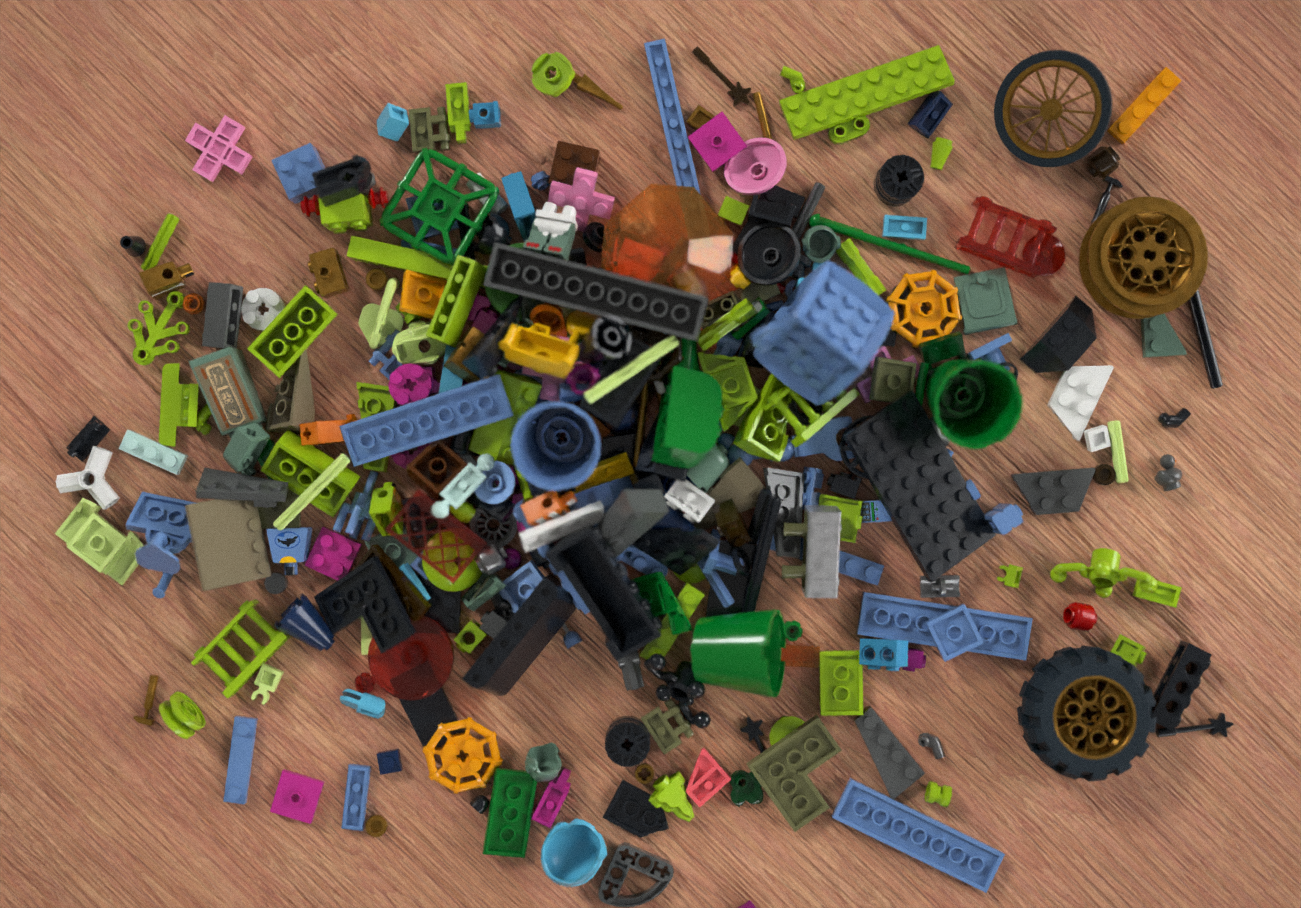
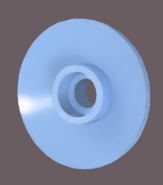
M495 461L494 467L491 470L482 472L486 479L474 491L481 501L488 504L504 502L511 496L515 488V476L511 468L505 463ZM496 480H499L498 487L493 486V483Z

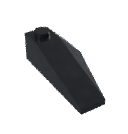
M520 295L512 300L461 362L480 380L487 376L492 377L499 369L496 365L500 362L504 353L499 347V342L504 340L510 325L515 322L523 300Z

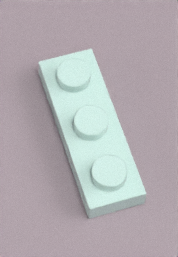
M128 429L119 446L120 450L176 475H180L188 457L186 454Z

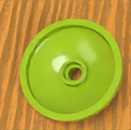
M458 527L442 529L435 533L424 547L422 553L423 571L428 580L442 590L451 592L465 590L475 584L482 575L474 559L477 558L476 552L484 547L477 543L471 532ZM456 557L461 559L459 564L454 563Z

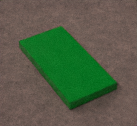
M496 768L482 850L484 855L525 858L537 788V781L525 770Z

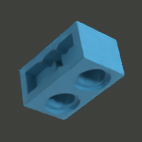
M860 638L859 664L868 665V669L880 670L881 666H886L887 671H899V667H908V640Z

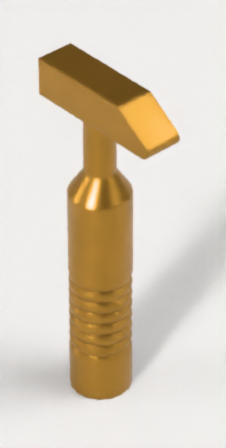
M150 675L144 702V717H133L137 723L154 725L155 720L149 719L148 716L154 703L158 675Z

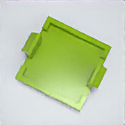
M820 494L818 505L837 506L841 511L842 530L840 531V541L856 543L857 531L861 529L863 516H860L863 501Z

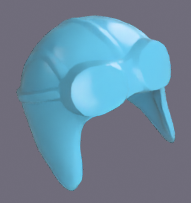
M575 818L570 823L559 822L548 833L542 845V868L548 878L558 885L566 887L580 886L592 879L599 870L602 860L607 856L606 844L601 833H598L592 824L582 819Z

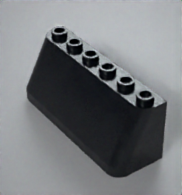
M590 525L551 542L548 545L545 556L556 573L563 570L606 634L605 645L614 659L618 661L661 637L663 625L658 616H653L651 613V606L647 599H642L638 593L639 588L635 581H630L628 578V572L623 563L619 564L616 560V553L612 546H607L603 540L604 535L600 528Z
M553 575L545 576L462 679L473 688L497 696L506 695L577 609L570 592L563 589L561 582Z

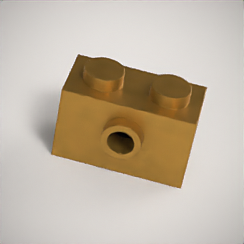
M332 247L309 254L310 261H308V267L311 274L314 273L315 275L314 287L317 294L328 298L350 291L338 250Z

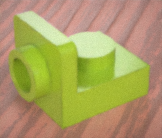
M1121 634L1110 651L1121 656L1125 661L1132 663L1135 667L1137 663L1142 664L1147 655L1144 652V646Z

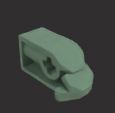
M257 423L238 427L223 453V458L236 473L249 476L255 475L257 471L254 469V466L271 436Z

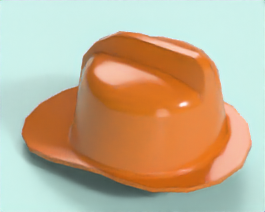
M545 302L532 309L530 320L533 321V325L539 323L550 327L549 335L567 337L563 311L558 305Z

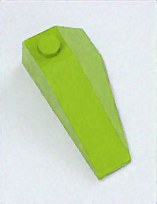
M772 373L757 396L758 400L752 405L740 425L733 444L750 455L779 462L788 443L786 428L789 422L775 405L766 411L763 407L769 403L768 397L776 391L780 394L788 386ZM787 393L781 400L788 407L792 397Z

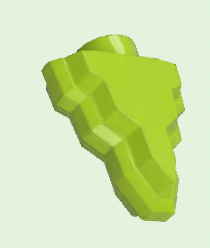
M677 771L670 777L666 774L659 777L653 784L656 790L648 801L655 808L661 807L665 812H673L678 818L687 822L694 818L692 805L687 800V793L685 792V779L680 771Z

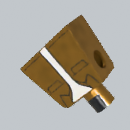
M173 261L139 273L147 293L154 300H158L172 291L184 288L186 284L183 279L195 275L190 263L177 267Z

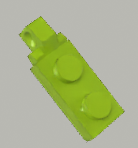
M467 82L445 84L448 124L451 133L456 132L458 144L466 143V132L470 131L471 126L469 120Z

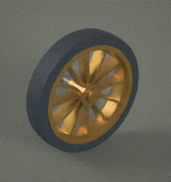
M1065 50L1039 52L1018 63L1003 80L994 105L996 129L1007 149L1019 159L1041 167L1064 166L1086 156L1099 144L1105 135L1112 115L1111 90L1101 70L1084 56ZM1057 67L1053 98L1050 99L1039 70ZM1060 68L1076 72L1077 76L1057 100L1056 94ZM1035 72L1047 99L1046 101H1043L1021 84L1028 76ZM1079 76H1081L1088 83L1091 91L1062 104L1060 102ZM1020 87L1042 103L1041 107L1012 104L1017 89ZM1093 93L1095 102L1094 112L1063 109V105ZM1011 108L1040 109V114L1014 125ZM1062 112L1094 114V117L1086 132L1065 117ZM1042 115L1044 119L1025 142L1019 136L1015 127ZM1058 118L1064 119L1083 133L1084 136L1078 142L1069 146ZM1048 120L1045 150L1028 144L1042 124ZM1055 120L1066 148L1051 151L1048 150L1052 121Z

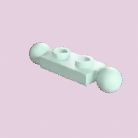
M482 454L477 460L476 467L470 462L440 493L444 500L434 503L432 514L436 518L442 519L449 514V507L451 505L457 510L484 482L486 476L482 472L489 471L494 467V458L490 454Z

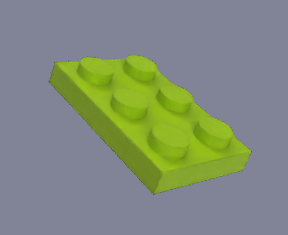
M859 650L819 651V703L821 716L863 715V665L859 664Z

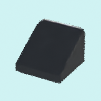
M582 247L572 249L568 261L587 266L584 249Z

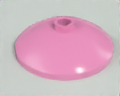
M753 138L745 141L747 147L725 163V179L735 192L742 195H758L770 190L781 180L787 165L786 154L779 143L769 138Z

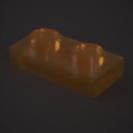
M786 644V648H781V661H785V666L819 668L820 646Z

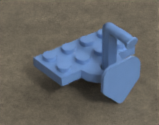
M142 492L125 525L127 530L145 533L147 545L136 550V561L146 569L163 573L157 587L152 591L156 598H163L173 575L180 570L179 559L173 554L181 552L189 543H192L185 505L196 502Z

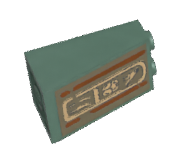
M227 347L189 361L222 436L232 438L236 428L257 423L262 428V424L266 423L267 418L242 350Z

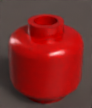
M1074 602L1065 608L1063 620L1068 628L1072 630L1089 631L1097 622V614L1090 604Z

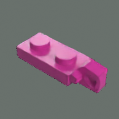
M563 767L559 777L549 782L531 818L532 820L551 828L570 790L571 783L567 782L571 770Z

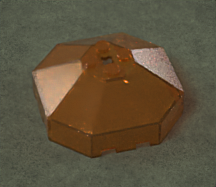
M650 184L604 224L601 268L604 271L709 297L730 279L734 234L695 187ZM665 243H669V247L673 248V251L669 252L668 256H665L664 252L660 251V247H664Z

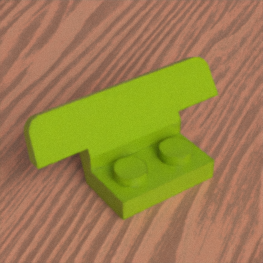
M180 363L165 364L162 369L159 442L165 446L175 447L176 426H197L199 384H179Z

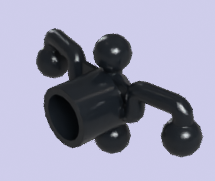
M656 653L649 659H646L644 662L645 668L656 678L667 683V685L662 684L657 687L656 697L660 701H667L671 697L679 701V708L690 724L696 725L698 728L708 727L711 721L709 714L701 711L694 716L689 708V705L694 703V698L698 699L705 694L704 685L695 680L692 662L682 661L678 664L675 672L661 671L666 664L663 655Z

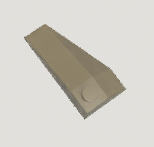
M307 349L283 374L280 385H276L275 391L278 393L274 404L270 403L265 431L285 433L289 429L295 434H300L299 424L315 422V407Z
M740 457L719 476L721 480L715 488L710 487L707 491L715 502L700 522L695 520L694 527L696 529L706 530L718 524L713 506L733 499L739 512L742 513L753 508L757 504L760 491L762 489L766 490L761 481Z

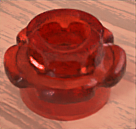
M363 672L355 678V686L360 693H370L374 689L373 686L376 684V680L373 676H370V673Z

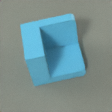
M387 103L377 119L378 135L398 141L409 125L407 110Z

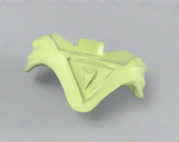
M418 320L409 323L408 329L397 333L393 341L392 352L401 364L430 365L436 363L445 354V344L426 336L431 322L425 323ZM422 340H427L430 343V349L427 352L419 350V343Z

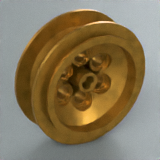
M1151 196L1129 199L1104 212L1086 231L1079 250V271L1089 295L1108 312L1130 319L1154 317L1183 305L1195 294L1201 285L1208 263L1205 236L1194 217L1183 207L1170 200ZM1134 232L1140 236V242L1134 240ZM1156 234L1161 237V244L1156 242ZM1122 250H1124V251L1127 252V254H1128V259H1127V260H1124V259L1122 258V256H1121V251H1122ZM1165 254L1170 256V264L1165 261ZM1131 270H1135V271H1136V273H1137V279H1136V280L1131 277V275H1130ZM1153 271L1158 274V281L1152 278Z

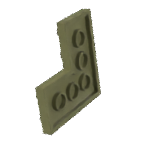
M816 714L746 764L794 832H796L830 808L807 774L842 750Z

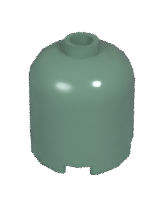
M721 443L715 444L698 465L688 468L687 476L700 490L706 493L710 487L720 480L719 476L730 466L729 459L726 456L729 452Z

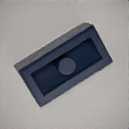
M941 91L929 93L908 122V125L929 139L953 104Z

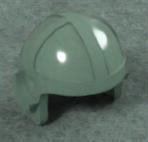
M816 225L809 228L805 232L803 239H801L805 255L811 261L817 263L828 261L834 255L836 249L841 247L840 236H837L830 227L824 225Z
M554 743L532 747L528 751L525 760L526 772L538 782H547L555 779L562 767V762L558 755L559 748Z

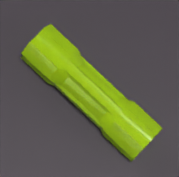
M849 238L841 243V247L836 249L835 252L843 263L848 266L853 275L878 296L885 292L886 288L871 271L851 239Z
M745 298L720 319L700 331L697 343L704 351L709 349L723 336L757 313L756 309Z

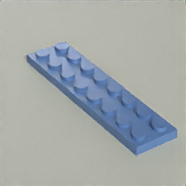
M500 374L339 427L355 467L514 415Z
M863 592L856 634L891 640H908L910 643L936 647L925 622L957 606ZM967 608L984 642L967 652L1026 661L1033 618Z
M849 778L832 814V818L987 893L1005 855L1003 852L852 778Z

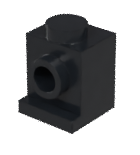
M840 471L839 475L830 473L826 485H829V491L855 499L862 479L855 477L854 480H851L852 475Z

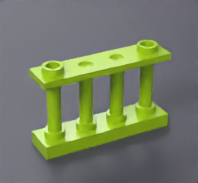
M787 387L780 394L776 391L768 397L769 403L763 408L765 411L773 405L778 408L796 430L794 433L797 436L791 440V443L797 448L853 401L859 393L855 388L849 392L846 390L842 391L835 397L837 400L835 403L828 401L821 405L824 413L820 415L815 413L801 395ZM787 393H789L809 418L810 425L808 427L805 424L802 425L781 400Z
M257 599L250 602L248 600L239 607L240 612L206 647L202 646L194 654L196 658L191 662L194 666L203 661L225 682L224 685L227 688L222 694L227 699L234 696L261 668L262 664L266 663L291 637L282 631H276L253 609L259 603ZM246 615L270 636L269 640L271 642L266 647L264 645L261 646L239 625ZM232 630L255 652L256 658L252 662L246 661L224 640ZM216 646L222 649L240 667L241 673L237 677H231L209 655Z

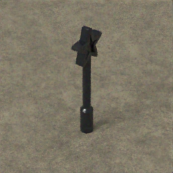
M1221 712L1217 719L1208 718L1212 724L1174 728L1173 731L1168 728L1156 729V735L1159 738L1175 736L1177 733L1211 729L1210 734L1214 735L1220 732L1224 737H1227V728L1234 724L1225 721V714Z
M746 717L747 726L740 728V731L748 733L749 741H752L754 738L760 753H762L765 749L759 735L763 736L764 734L759 727L763 721L760 719L753 722L749 717Z

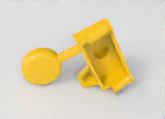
M578 310L573 311L566 320V329L571 335L568 341L550 336V327L535 323L529 328L511 324L504 340L499 342V347L505 351V358L508 361L531 368L539 374L566 378L579 357L580 348L577 342L579 339H584L593 323L601 317Z

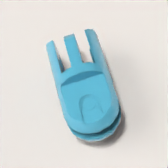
M345 689L342 692L343 695L340 696L342 704L356 709L358 713L377 719L385 714V700L367 692L360 693L352 689Z

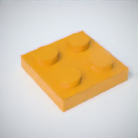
M406 269L403 275L399 311L432 319L447 280Z

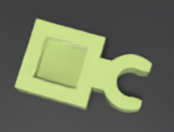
M265 663L262 664L254 682L259 688L252 693L251 699L255 700L258 694H262V704H266L270 698L269 691H276L284 671Z

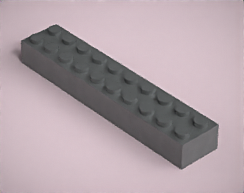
M496 242L493 246L484 285L490 288L601 317L606 315L615 316L624 323L696 342L699 339L709 301L708 297Z

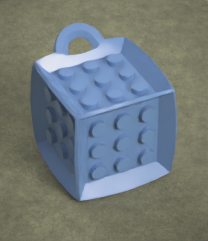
M825 261L796 287L769 324L752 334L751 340L755 347L753 354L765 368L789 388L814 404L822 405L846 389L869 364L883 343L895 313L874 291L858 278L835 263Z

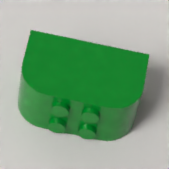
M674 366L663 382L666 391L664 394H661L652 462L679 468H692L702 461L715 445L717 438L720 437L722 427L719 425V419L724 411V406L721 405L722 390L717 380L711 375Z

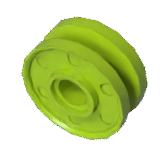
M175 692L170 696V701L166 700L159 705L160 715L164 722L176 735L183 739L191 738L195 730L199 731L205 726L206 721L199 707L182 692Z

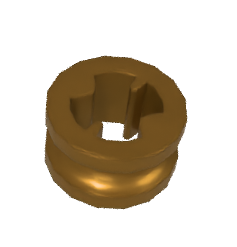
M647 763L640 764L635 770L637 781L642 784L652 781L654 777L653 767ZM643 768H647V772L650 771L651 775L647 776V779H642V775L639 776V772H642Z

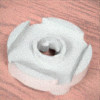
M258 288L246 294L242 302L241 312L245 323L254 329L264 331L286 306L275 291L267 288ZM262 304L269 308V311L265 312L264 315H261V312L258 311Z

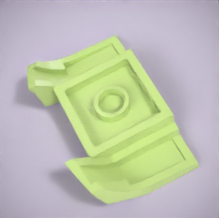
M82 498L55 534L66 542L67 548L94 569L109 575L119 584L123 585L139 565L135 557L136 550L145 545L140 541V537L135 532L130 531L126 536L98 514L101 506Z

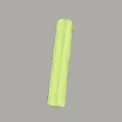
M1118 420L1110 421L1107 425L1113 467L1116 474L1115 480L1116 483L1128 482L1129 478L1121 423Z

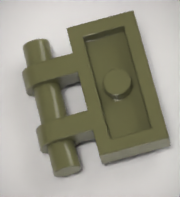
M430 107L408 109L413 153H420L426 147L435 150L434 143L441 144V151L450 150L449 142H451V138L447 129L448 115H446L445 107H438V115L433 116L431 115ZM432 124H439V134L433 135Z
M671 698L664 702L668 708L664 713L657 706L641 717L642 722L663 754H666L682 743L678 736L682 732L687 738L694 735L690 728V722L684 719L678 704H675ZM672 716L678 723V726L674 729L667 720Z

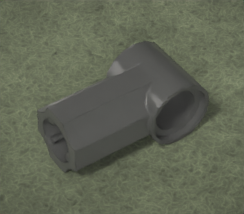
M638 650L618 660L627 691L644 687Z

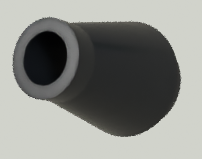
M124 236L120 240L121 247L130 256L138 257L145 252L146 243L139 236Z

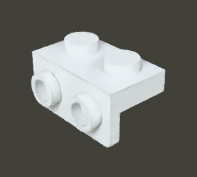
M687 479L685 482L675 481L664 496L667 499L666 504L675 510L677 508L685 512L683 516L693 523L695 520L700 522L715 502L712 497Z

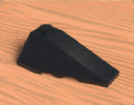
M657 414L641 448L636 470L646 476L657 473L660 479L685 482L688 468L652 462L658 420Z

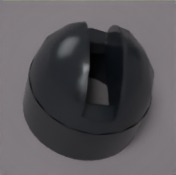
M479 795L470 804L477 812L483 814L489 806V800L487 797Z

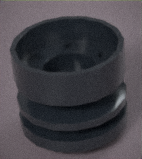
M895 155L887 159L876 173L873 182L874 191L878 199L884 204L902 206L908 203L922 188L924 171L920 163L913 157ZM899 175L903 176L901 183L898 182Z
M624 715L616 718L609 725L605 738V750L608 757L615 764L622 767L638 765L646 758L650 750V733L641 719L635 716ZM625 739H629V742H632L630 747H626V744H623Z

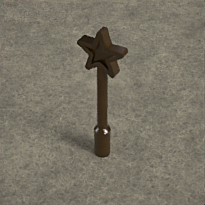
M697 46L692 53L732 90L728 91L727 94L734 98L733 106H736L740 101L748 105L749 100L746 95L751 91V88L743 89L740 82H737L735 87Z

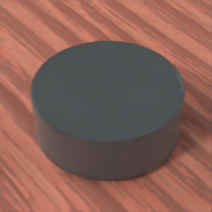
M275 572L271 574L272 576L266 577L264 584L269 593L279 594L287 588L288 581L282 573Z

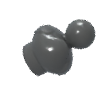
M1169 454L1163 455L1160 459L1161 466L1166 470L1158 471L1154 478L1157 484L1163 486L1164 491L1181 487L1180 479L1182 478V472L1174 467L1177 460Z

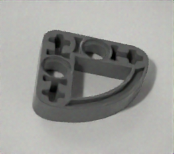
M621 843L616 848L599 886V899L603 903L616 907H634L645 904L657 897L667 887L673 877V865L668 860L630 843ZM628 849L629 854L635 856V852H637L635 863H632L633 857L626 856L622 858L620 850ZM641 857H648L651 860L648 867L644 868L639 865L638 861ZM654 861H657V867L661 869L667 866L669 874L661 875V871L657 868L654 869V872L651 871L654 867ZM617 867L622 870L623 874L620 878L611 876L610 872L613 868ZM630 868L658 880L652 887L641 893L618 895ZM610 882L614 883L611 890L613 895L609 894L608 897H605L602 890H607Z

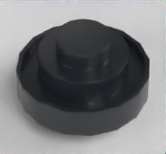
M591 222L584 228L582 233L584 242L593 251L602 253L612 246L613 236L603 224Z

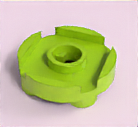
M559 52L542 54L532 66V83L544 95L558 97L567 90L575 77V71L572 68L571 62ZM556 70L555 77L548 79L550 77L549 71Z

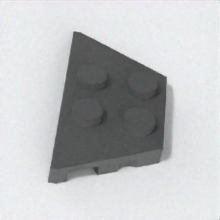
M1095 468L1011 474V477L1020 488L1024 499L1028 501L1034 515L1079 512L1093 478Z

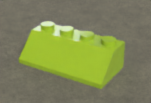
M305 285L247 349L277 377L281 378L338 314L312 288Z
M497 370L493 376L500 374L514 416L475 428L468 449L480 455L490 454L494 461L515 465L511 449L514 428L520 418L531 408L535 407L542 385L532 377Z
M288 429L277 441L260 471L274 480L288 482L289 490L300 496L335 459L313 445L302 446L301 437ZM345 467L310 503L329 516L334 517L361 476Z

